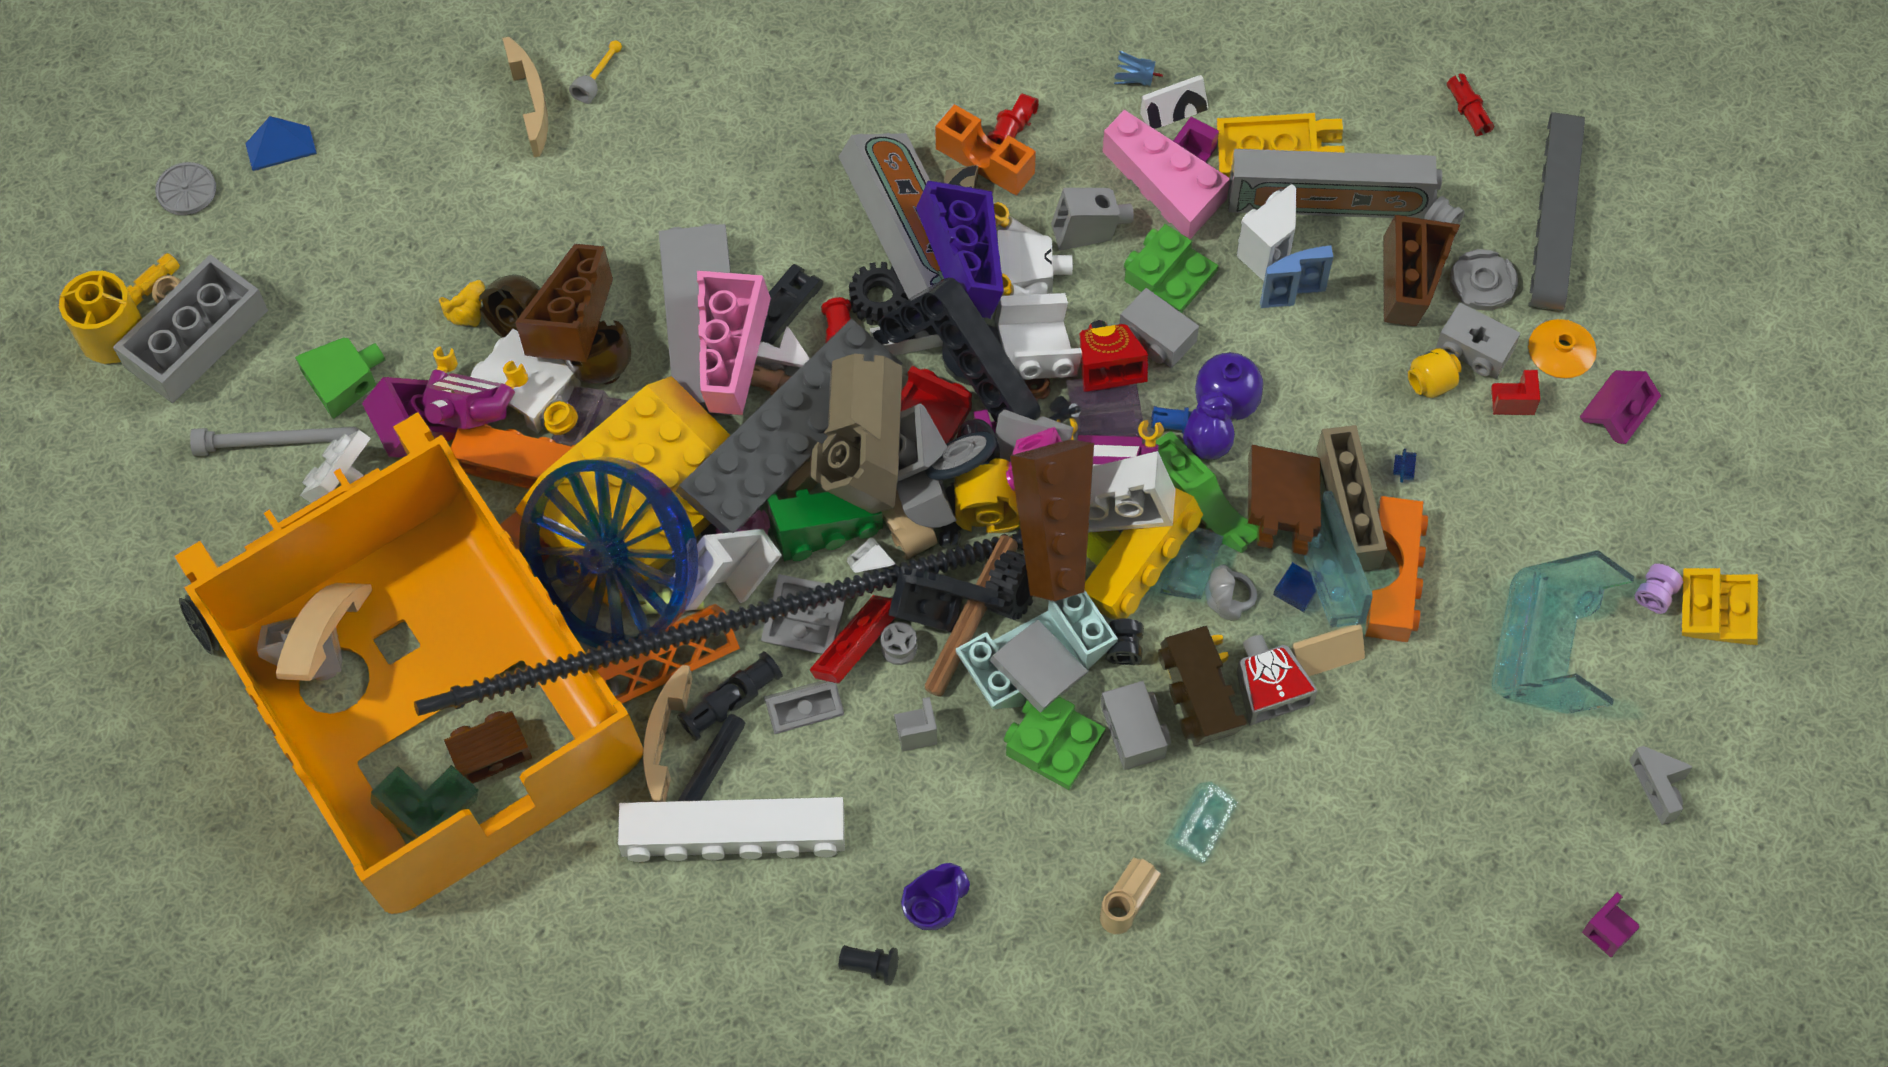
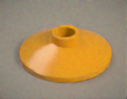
M1555 319L1540 324L1532 332L1528 342L1529 354L1534 364L1540 370L1553 377L1574 378L1580 376L1592 367L1596 359L1597 349L1591 334L1581 325L1569 320ZM1559 341H1567L1570 345L1564 346Z

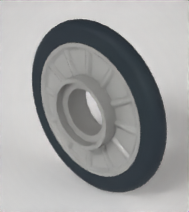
M976 432L956 438L946 444L947 448L944 450L943 455L925 472L928 477L935 480H946L963 475L981 465L991 456L996 448V439L987 432Z

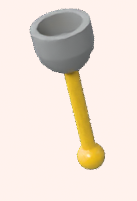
M613 40L610 42L609 51L590 76L583 75L573 81L569 87V92L574 99L586 104L591 103L598 91L595 79L614 53L621 51L622 45L619 41Z

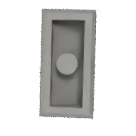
M822 680L764 696L774 734L844 715L837 684Z

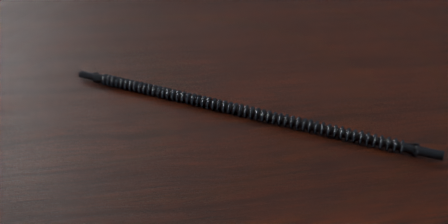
M1020 529L1016 534H1012L1009 537L1017 541V549L1024 551ZM994 536L991 541L984 539L982 544L976 541L973 547L970 544H966L964 549L957 546L955 552L952 549H948L946 554L939 551L937 556L929 554L927 559L920 557L918 562L915 559H911L909 565L906 562H901L899 567L895 564L890 567V570L887 567H883L881 572L874 569L871 575L868 572H864L862 578L859 575H854L853 580L846 577L843 583L840 580H836L834 585L827 582L824 588L821 585H817L815 591L811 588H807L805 593L798 590L796 596L788 593L786 599L783 596H778L776 601L769 598L767 604L759 601L757 607L749 604L747 609L739 607L737 612L730 609L728 615L724 612H720L717 618L714 615H709L707 621L702 617L699 618L698 623L690 620L688 626L680 623L678 629L670 626L667 632L662 628L659 629L658 634L650 631L648 637L640 634L638 640L634 637H630L627 643L624 640H619L617 646L610 642L608 648L602 645L598 647L597 651L589 648L587 654H584L582 651H579L576 657L568 654L566 660L562 657H558L555 663L552 660H547L545 666L538 662L536 668H532L529 665L526 666L525 671L516 668L515 674L506 671L504 677L495 674L493 680L484 677L482 683L474 680L471 686L461 687L456 685L451 687L449 692L414 701V708L418 716L452 706L455 709H460L465 704L474 700L482 703L484 697H488L490 700L494 699L495 694L503 697L505 691L514 694L516 688L525 691L527 685L535 688L537 682H540L541 685H546L548 679L556 682L558 676L562 679H567L569 673L572 676H577L580 670L586 674L589 668L597 671L599 665L607 668L609 662L618 665L620 659L628 662L630 656L634 659H638L641 653L644 656H648L651 650L658 654L660 648L668 651L670 645L678 648L680 642L688 645L691 639L694 642H699L700 637L707 640L710 634L718 637L720 631L728 634L730 628L733 631H738L740 626L747 629L749 623L757 626L759 620L767 623L769 617L772 620H777L779 615L786 618L788 612L796 615L798 609L801 612H806L808 607L815 610L817 604L825 607L827 601L830 604H835L836 599L843 602L846 596L849 599H853L855 593L858 596H863L865 591L872 594L874 588L877 591H882L884 585L886 588H891L893 583L896 585L901 566L939 574V570L943 573H946L949 568L956 570L958 565L964 568L967 562L970 565H974L976 560L982 563L985 557L989 559L999 538Z

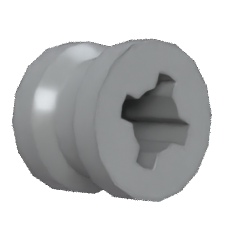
M1440 196L1429 208L1424 219L1460 224L1465 211L1460 207L1454 208L1449 204L1447 198Z
M901 622L888 625L881 634L883 657L894 665H904L914 659L917 653L915 630L910 625ZM893 646H896V647H900V649H895V648L892 649V647H893Z

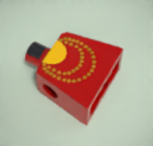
M1097 320L1092 322L1087 330H1082L1079 333L1080 348L1082 350L1080 365L1084 392L1148 382L1147 351L1128 325L1108 326L1105 321Z

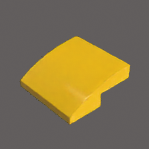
M1683 568L1682 636L1758 645V574L1721 575L1720 568Z

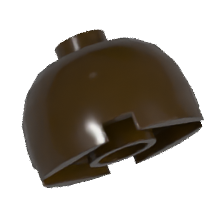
M513 274L499 277L479 296V301L482 300L483 303L480 309L481 316L497 335L506 337L512 329L518 331L515 323L541 288L534 281L521 275Z
M605 320L599 322L587 362L564 360L577 379L584 383L607 385L617 381L631 361V343L624 326L619 321L613 320L615 325L607 326Z

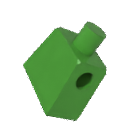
M345 337L295 357L302 374L333 419L376 386L370 369L385 361V357L376 343L358 352L349 338Z

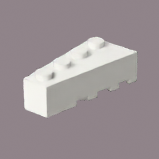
M1158 451L1093 467L1088 532L1173 526L1176 489Z

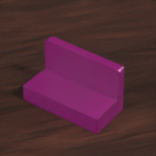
M1616 370L1610 375L1580 415V418L1584 423L1603 424L1615 442L1626 444L1660 399L1661 394L1646 371Z

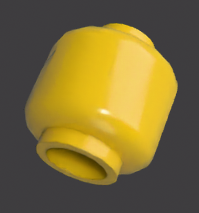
M1435 348L1416 357L1411 362L1408 380L1418 395L1423 394L1428 398H1436L1458 385L1459 373L1462 370L1461 364L1454 354H1449L1441 348Z

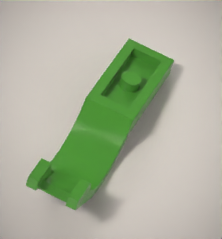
M1172 431L1156 440V444L1159 445V455L1174 487L1195 497L1203 513L1202 519L1207 524L1206 528H1211L1217 534L1220 543L1240 553L1246 551L1247 545L1257 539L1258 525L1248 524V519L1241 516L1232 507L1218 485L1215 474Z

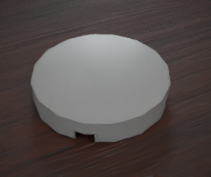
M1476 249L1466 252L1459 257V260L1454 263L1451 269L1450 287L1456 298L1464 305L1473 309L1490 311L1501 308L1512 299L1518 286L1517 272L1513 264L1507 258L1504 260L1502 257H1499V253L1492 250Z

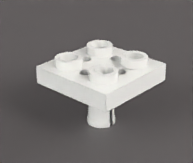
M358 430L349 436L344 434L338 441L333 440L322 454L326 460L319 468L314 467L302 483L306 485V488L300 496L312 503L333 491L339 484L334 471L339 468L350 484L363 477L364 475L351 465L371 438Z

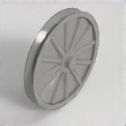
M184 162L171 166L161 174L156 183L155 193L160 205L166 211L176 215H190L201 211L210 204L216 193V182L210 170L205 166L194 162Z

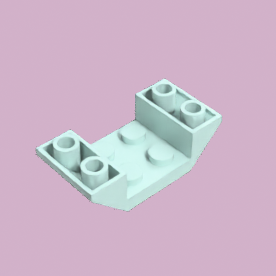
M1085 589L1084 593L1058 601L1049 600L1048 611L994 640L986 632L956 648L957 655L992 709L1021 707L1027 701L1010 680L990 662V659L1005 644L1035 621L1039 620L1087 670L1117 642L1118 638Z

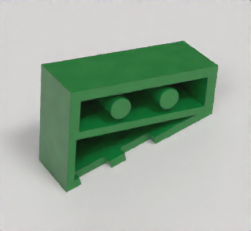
M804 489L798 490L796 492L797 497L778 500L777 495L774 494L767 499L770 527L784 562L791 559L796 562L803 561L809 558L812 552L824 548L835 550L842 547L847 540L856 537L867 539L876 535L880 529H883L882 511L871 514L829 492L809 495L808 490Z

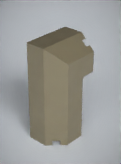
M851 354L832 361L828 428L824 432L827 438L823 444L817 442L812 449L811 477L823 485L821 487L825 491L874 514L892 509L895 506L899 463L902 366L885 356L874 355V361H864V354Z

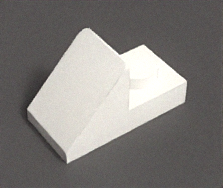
M786 326L780 348L774 347L769 343L760 342L755 364L774 371L781 369L786 371L787 375L793 376L810 358L790 328Z

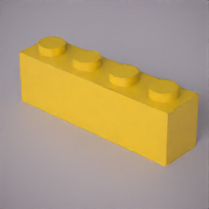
M1175 488L1173 526L1123 530L1085 581V591L1102 615L1112 620L1127 619L1129 615L1137 610L1140 600L1149 588L1157 583L1160 573L1168 562L1177 556L1181 545L1188 535L1198 527L1203 513L1194 496Z

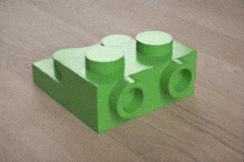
M1164 224L1159 231L1153 228L1147 234L1143 243L1145 247L1140 253L1133 251L1127 257L1124 263V268L1126 269L1124 281L1140 292L1147 288L1182 313L1216 274L1219 265L1192 249V240Z
M1060 696L1041 713L1027 700L1022 710L1026 716L1020 725L1013 722L1004 737V742L1008 743L1006 745V756L1070 790L1104 736L1106 728L1074 711L1075 705Z

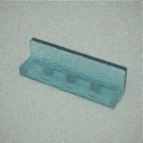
M1324 491L1321 502V528L1318 536H1313L1312 542H1308V553L1303 556L1330 628L1365 624L1373 594L1333 492Z

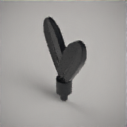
M1058 396L1050 403L1049 408L1054 415L1049 417V419L1054 421L1060 419L1062 423L1066 419L1078 417L1082 409L1075 403L1070 404L1064 396Z

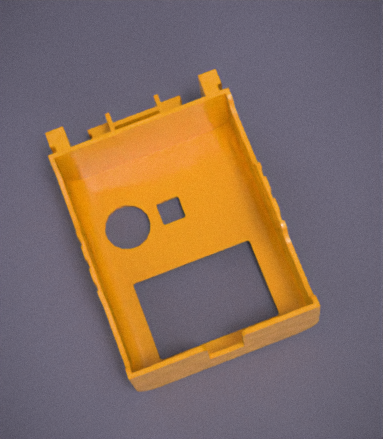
M418 412L393 426L407 456L381 471L379 468H376L351 484L341 469H337L334 471V474L341 486L279 523L271 510L266 511L264 515L273 530L244 547L246 549L245 552L219 567L201 541L174 556L191 584L184 587L211 628L244 683L247 693L258 706L256 708L267 726L274 733V738L283 753L293 764L292 768L314 799L353 864V869L361 882L384 911L390 914L403 913L415 908L617 782L628 774L643 756V746L629 713L622 703L615 698L598 671L589 668L586 674L580 670L577 676H572L569 673L567 679H562L560 676L557 677L556 682L548 679L546 685H541L538 682L575 739L523 771L519 778L528 794L486 821L478 824L469 809H462L410 843H405L359 768L358 761L438 712L435 711L418 716L414 708V701L449 692L450 688L456 685L461 687L471 686L474 680L482 683L484 677L492 679L495 674L502 673L519 661H524L526 665L536 668L538 662L545 666L547 660H552L555 663L558 657L566 660L568 654H572L574 657L577 656L579 651L586 654L571 632L556 604L553 605L548 592L538 577H534L528 562L520 550L515 548L510 535L502 529L462 469L443 435L434 439L430 429ZM331 584H371L372 591L358 612L346 611L336 626L340 649L354 652L363 658L368 666L369 683L366 692L355 705L345 711L331 714L318 712L308 706L300 694V680L277 679V666L259 657L257 647L261 626L298 617L308 601L320 590ZM405 621L420 643V647L396 662L388 664L374 639Z

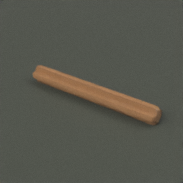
M1006 535L1000 536L976 585L985 587L986 581H990L991 578L989 572L991 569H995L994 563L997 559L1000 560V555L1003 552L1006 553L1007 550L1016 552L1018 548L1016 540ZM972 600L967 601L925 683V689L929 693L939 697L944 694L961 660L956 653V648L971 641L987 609L984 603Z

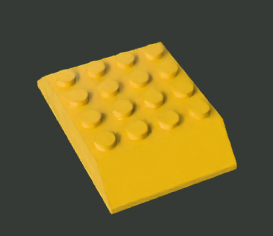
M672 376L643 387L545 470L515 508V511L586 585L613 610L712 524L684 500L676 490L731 435Z

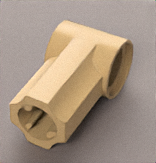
M896 489L895 506L892 509L882 511L883 520L892 532L891 535L895 546L901 547L905 553L902 557L908 560L935 546L938 542L932 527L918 525L907 517Z
M1133 857L1112 891L1104 896L1100 912V922L1107 932L1122 934L1131 928L1134 917L1161 877V873L1155 869L1154 865L1144 859ZM1119 907L1127 915L1116 917L1109 912V909Z

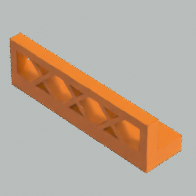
M713 604L662 629L667 632L670 626L678 629L680 623L688 626L690 620L698 623L701 617L707 621L709 615H714L717 618L720 612L725 614L726 612L718 605ZM730 628L729 633L725 634L728 643L717 649L704 646L706 640L703 637H700L698 643L693 642L691 639L688 645L696 648L691 661L684 664L672 661L677 648L670 645L668 651L660 648L659 653L656 654L651 650L648 656H644L641 653L638 659L630 656L628 662L620 659L618 665H614L612 662H609L607 668L599 665L597 671L606 684V680L619 674L631 678L626 691L615 696L623 704L666 684L682 665L690 666V670L693 671L740 649L732 628ZM702 650L708 652V653H706V654L700 656ZM668 652L667 655H666V658H663V657L660 656V655H662V654ZM651 659L662 662L663 665L657 677L649 680L639 676L645 662ZM670 665L673 666V667H676V668H674V669L668 671ZM635 667L633 673L627 672L628 670ZM637 681L643 682L642 684L635 686Z

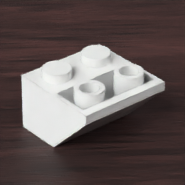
M1292 184L1283 191L1278 190L1268 198L1266 204L1258 210H1250L1241 221L1242 227L1238 239L1237 257L1263 281L1266 268L1278 260L1289 256L1291 253L1296 225V187Z

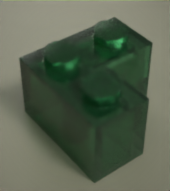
M452 765L426 790H423L397 766L371 791V804L405 836L413 841L462 809H469L477 801L479 790Z

